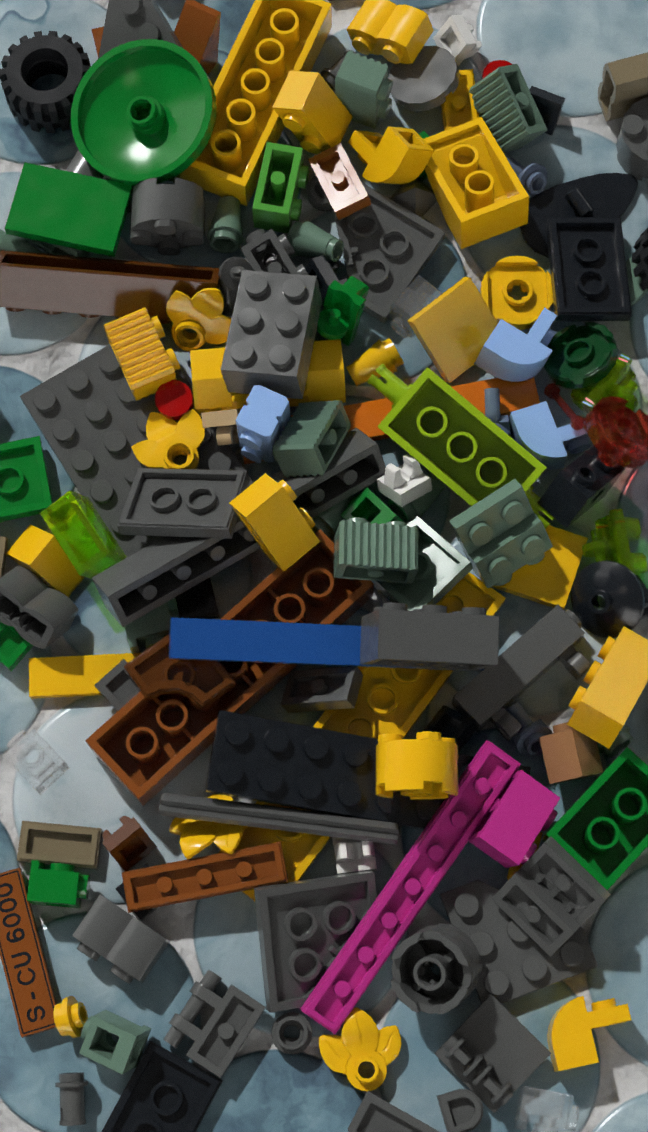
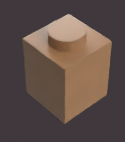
M568 722L552 726L553 734L539 737L549 784L603 773L597 742L567 725Z

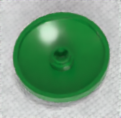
M141 39L121 44L101 56L84 74L76 89L71 107V129L75 143L85 160L97 172L111 181L132 186L150 178H157V184L165 182L186 170L200 156L208 144L216 120L217 106L214 88L209 76L200 63L188 51L176 44L158 39Z

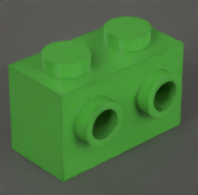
M272 142L266 143L252 207L254 228L273 229L276 232L288 233L292 226V221H299L302 199H297L300 188L306 189L309 177V166H304L303 148Z

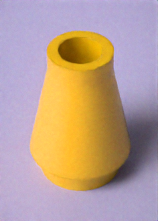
M390 338L382 342L379 339L352 364L348 365L346 369L357 387L367 382L372 374L378 378L382 377L375 371L381 364L386 365V368L395 373L398 372L396 368L403 365L404 362Z

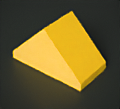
M31 524L6 552V555L20 566L29 569L39 576L48 587L62 592L67 597L71 595L90 571L56 536Z

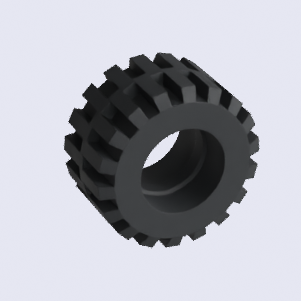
M42 31L34 32L35 37L29 39L25 35L19 39L20 45L12 44L8 48L10 56L4 55L1 61L3 66L0 69L1 85L10 111L14 117H18L19 123L25 127L30 124L31 129L36 132H40L41 128H46L47 133H55V128L60 127L62 131L69 130L71 107L76 89L84 74L91 67L88 55L84 53L83 47L78 42L73 43L72 38L66 34L61 38L58 37L57 31H49L48 35H42ZM57 74L66 78L61 85L51 90L40 91L31 88V85L44 75Z

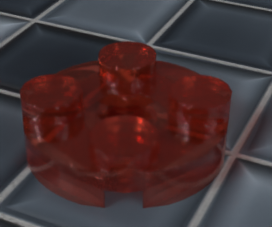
M614 396L604 397L599 400L582 420L583 428L588 433L594 446L598 449L599 458L605 465L616 467L619 464L626 468L642 467L648 462V416L640 408L633 412L630 408L625 407L629 401Z

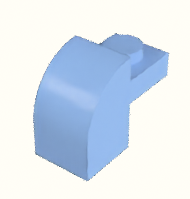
M544 307L528 334L500 319L483 345L474 364L505 381L521 382L533 378L542 370L553 351L547 346L556 333L550 327L557 315Z
M547 401L510 412L509 416L512 438L544 464L548 470L564 468L568 457L566 451H569L570 454H577L591 447V443H594L598 432L593 416L557 428Z

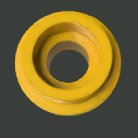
M65 997L62 1003L54 1006L53 1014L56 1028L63 1037L68 1035L72 1038L81 1037L83 1026L88 1019L87 1010L82 1002L78 1003L75 997Z

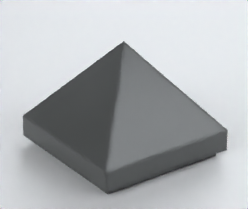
M418 178L411 183L402 185L389 198L421 218L437 202L433 190Z

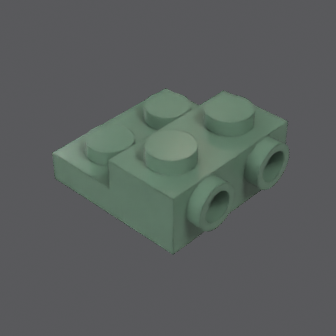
M513 479L449 520L467 559L472 564L473 571L487 588L493 585L501 586L508 583L512 578L513 572L526 564L534 565L539 563L544 558L545 552L553 547L542 521L534 513L523 487L516 479Z
M418 516L409 523H406L409 527L416 526L418 528V572L413 583L372 581L374 587L392 603L407 604V611L422 609L423 605H436L473 569L471 562Z

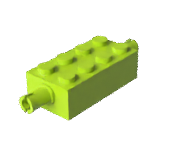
M381 364L375 370L387 383L385 384L373 374L367 383L393 403L391 406L392 410L377 426L380 430L470 506H473L513 479H516L523 487L534 513L542 521L545 529L550 522L538 512L542 511L552 521L554 517L537 503L541 497L532 491L535 488L532 484L547 468L544 464L430 368L427 367L417 380L409 385L399 379L384 364Z

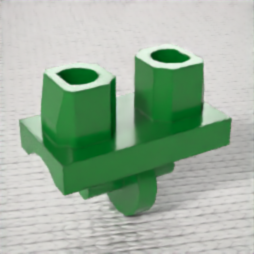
M350 276L343 285L336 280L329 285L317 325V331L321 336L329 340L341 338L342 342L349 347L356 336L366 301L365 298L369 291L368 285L354 276Z

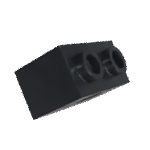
M596 443L558 473L537 503L561 525L567 528L607 494L626 468L615 459L612 453Z

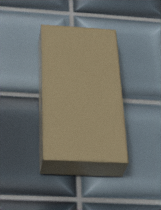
M22 821L17 861L31 863L32 860H40L44 865L64 863L74 865V868L98 870L103 830L93 827Z

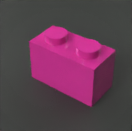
M523 770L516 771L469 839V842L505 868L518 866L520 863L524 865L537 848L534 840L539 832L547 830L556 818L557 811L554 808L560 797Z

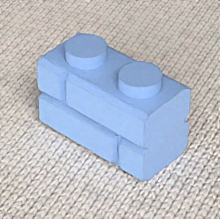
M254 385L246 399L247 405H243L235 420L239 446L242 449L241 454L257 463H261L262 460L268 463L274 462L273 445L276 440H279V436H282V431L287 426V422L290 421L289 401L287 397L261 385Z

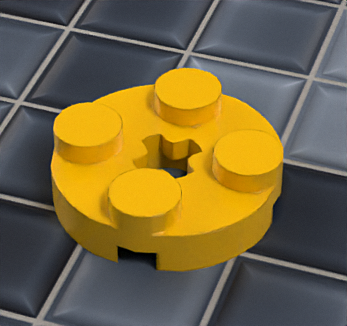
M526 256L502 258L483 276L480 294L497 323L500 319H503L519 330L529 329L533 326L544 307L548 310L552 308L551 275L548 271L545 272L543 268L539 267L538 262ZM513 286H520L521 292H527V296L522 297L521 300H514L507 292H512Z

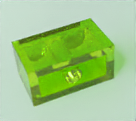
M70 490L40 513L80 576L92 579L95 575L127 558L88 497Z

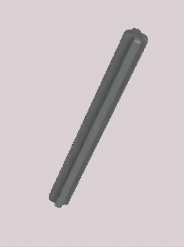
M163 793L159 804V814L169 817L393 845L397 843L400 827L397 823L353 818L316 811Z

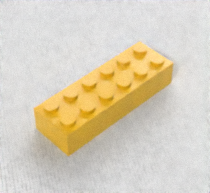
M323 0L254 1L213 86L217 109L212 135L200 156L186 170L179 174L181 179L194 182L201 186L203 190L221 197L233 196L240 201V204L248 205L258 184L266 143H277L285 127L283 120L272 107L289 71L311 72L332 28L331 3Z

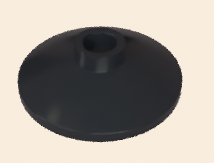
M604 560L586 566L577 575L571 590V603L574 614L580 619L583 627L596 636L616 638L623 626L633 630L643 615L645 598L641 583L636 575L621 563ZM598 595L605 598V608L599 605Z

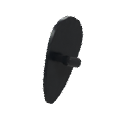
M622 173L596 174L556 185L535 195L529 200L528 224L520 226L525 243L534 252L549 258L546 233L548 217H621L635 196L638 188L637 179L630 174Z

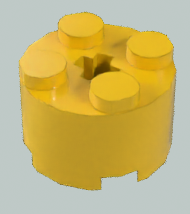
M432 731L417 732L416 739H403V735L392 733L378 735V744L376 745V795L384 798H393V791H400V795L410 796V800L448 798V794L457 796L458 745L455 743V739L441 737L440 732Z

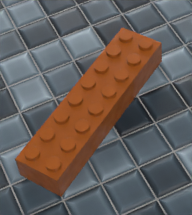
M320 529L315 533L320 540L316 546L286 571L277 567L220 620L342 625L373 597L374 583L369 580L334 578V542ZM220 661L236 683V686L203 709L193 699L178 693L161 694L147 701L140 691L85 741L97 757L144 806L213 743L219 710L245 714L298 664Z

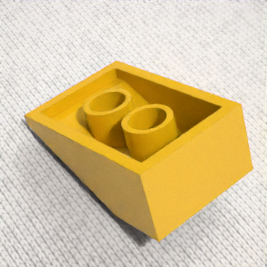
M482 117L424 138L435 150L424 170L444 219L461 249L528 224L529 195Z

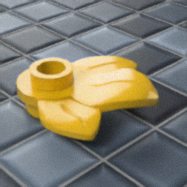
M204 288L198 291L192 298L177 290L170 296L166 306V313L173 322L171 329L172 338L175 344L182 350H197L205 343L219 345L227 342L232 318L222 314L224 310V297L219 289ZM185 329H192L196 332L189 333Z
M191 409L177 423L160 413H149L146 424L148 440L138 442L132 446L136 459L148 468L196 469L199 464L197 449L205 438V428L202 426L200 415L194 409ZM178 455L187 457V461L182 465H177L173 462L174 458Z
M212 794L206 797L234 801L231 796ZM175 817L169 827V832L180 835L179 843L185 858L190 859L213 842L221 851L230 855L233 854L241 841L243 826Z
M354 1007L343 1024L341 1036H320L319 1049L324 1062L332 1071L346 1074L350 1084L360 1091H373L384 1082L387 1075V1065L398 1057L401 1049V1036L396 1025L378 1030L376 1023L369 1014L358 1007ZM370 1062L374 1066L375 1071L372 1077L363 1078L360 1076L358 1068L361 1063Z

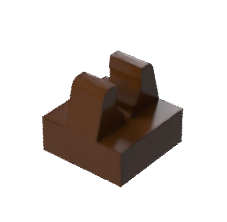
M122 816L119 820L123 826L113 834L106 829L102 833L104 840L102 844L122 869L128 871L157 846L134 817Z

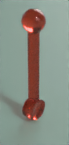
M555 383L548 384L544 389V394L549 399L556 401L570 419L572 429H583L585 419L573 412L560 396V388Z

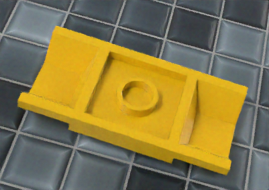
M341 339L314 340L303 399L287 398L289 407L298 406L299 403L333 400H340L342 403H346ZM225 347L190 350L194 410L198 414L241 409L243 405H247L246 399L249 394L230 393L227 390L221 373Z

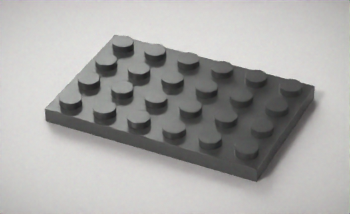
M110 344L20 396L23 404L121 561L164 537L121 535L117 527L137 469L148 468L136 459L132 446L138 442L148 440L146 424L149 413H159L155 404V394L141 400H135ZM176 370L177 380L185 383L193 395V389L181 370ZM217 427L205 428L204 441L197 449L199 464L196 469L246 471L229 445L218 446L216 439ZM178 455L174 458L173 462L177 465H182L187 461V457ZM251 478L248 487L253 484Z

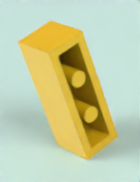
M623 626L616 640L608 636L597 657L604 661L600 664L594 660L583 679L584 682L589 684V687L586 689L580 685L568 705L575 711L567 725L608 749L624 726L648 682V640Z

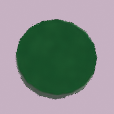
M584 322V326L576 327L573 324L563 328L553 336L547 346L553 351L544 368L549 378L556 385L566 389H582L596 384L610 373L616 364L619 351L612 332L605 325L596 322Z

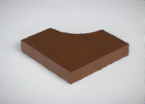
M170 634L124 665V669L147 701L161 694L178 693L193 699L204 709L236 686V683L220 661L169 659Z

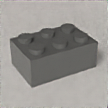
M242 270L221 365V373L228 392L250 394L254 385H261L287 398L303 399L322 304L317 276Z
M383 603V607H374V612L361 617L360 665L475 671L498 665L499 616L486 615V608L465 607L462 608V611L447 613V606L423 605L422 609L407 611V604Z

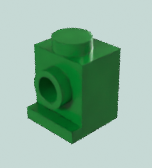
M368 487L355 495L341 514L345 520L359 517L368 520L371 524H385L390 521L404 522Z
M32 860L27 901L32 905L80 909L81 899H88L90 875L74 872L75 866L71 864L50 863L49 870L45 869V865L40 860Z

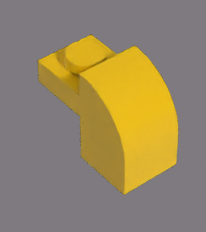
M388 126L383 136L378 132L354 130L348 141L358 152V158L367 164L362 177L375 183L404 185L413 182L423 172L435 151L414 129Z
M580 996L561 1006L552 1017L547 1034L548 1048L551 1052L550 1057L554 1072L599 1063L591 1029L630 1021L631 1016L628 1004L617 1006L615 998L591 1003L592 1011L587 1012L584 997Z

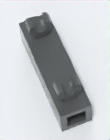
M556 605L498 656V665L485 668L456 693L451 704L458 712L475 721L478 727L477 733L491 721L500 734L509 742L520 731L519 729L522 726L505 710L508 705L559 660L576 680L589 670L588 668L591 666V663L574 648L580 643L585 634L581 629L583 627L582 622L571 610L567 609L564 611L559 605Z

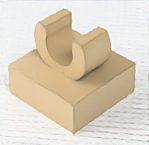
M241 409L201 413L203 428L217 427L216 439L218 446L239 443L235 420Z

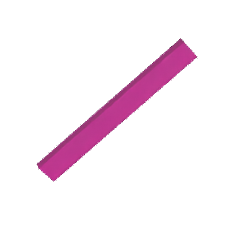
M486 740L458 780V795L448 794V798H445L300 1008L303 1013L333 1034L337 1033L521 763L492 742Z

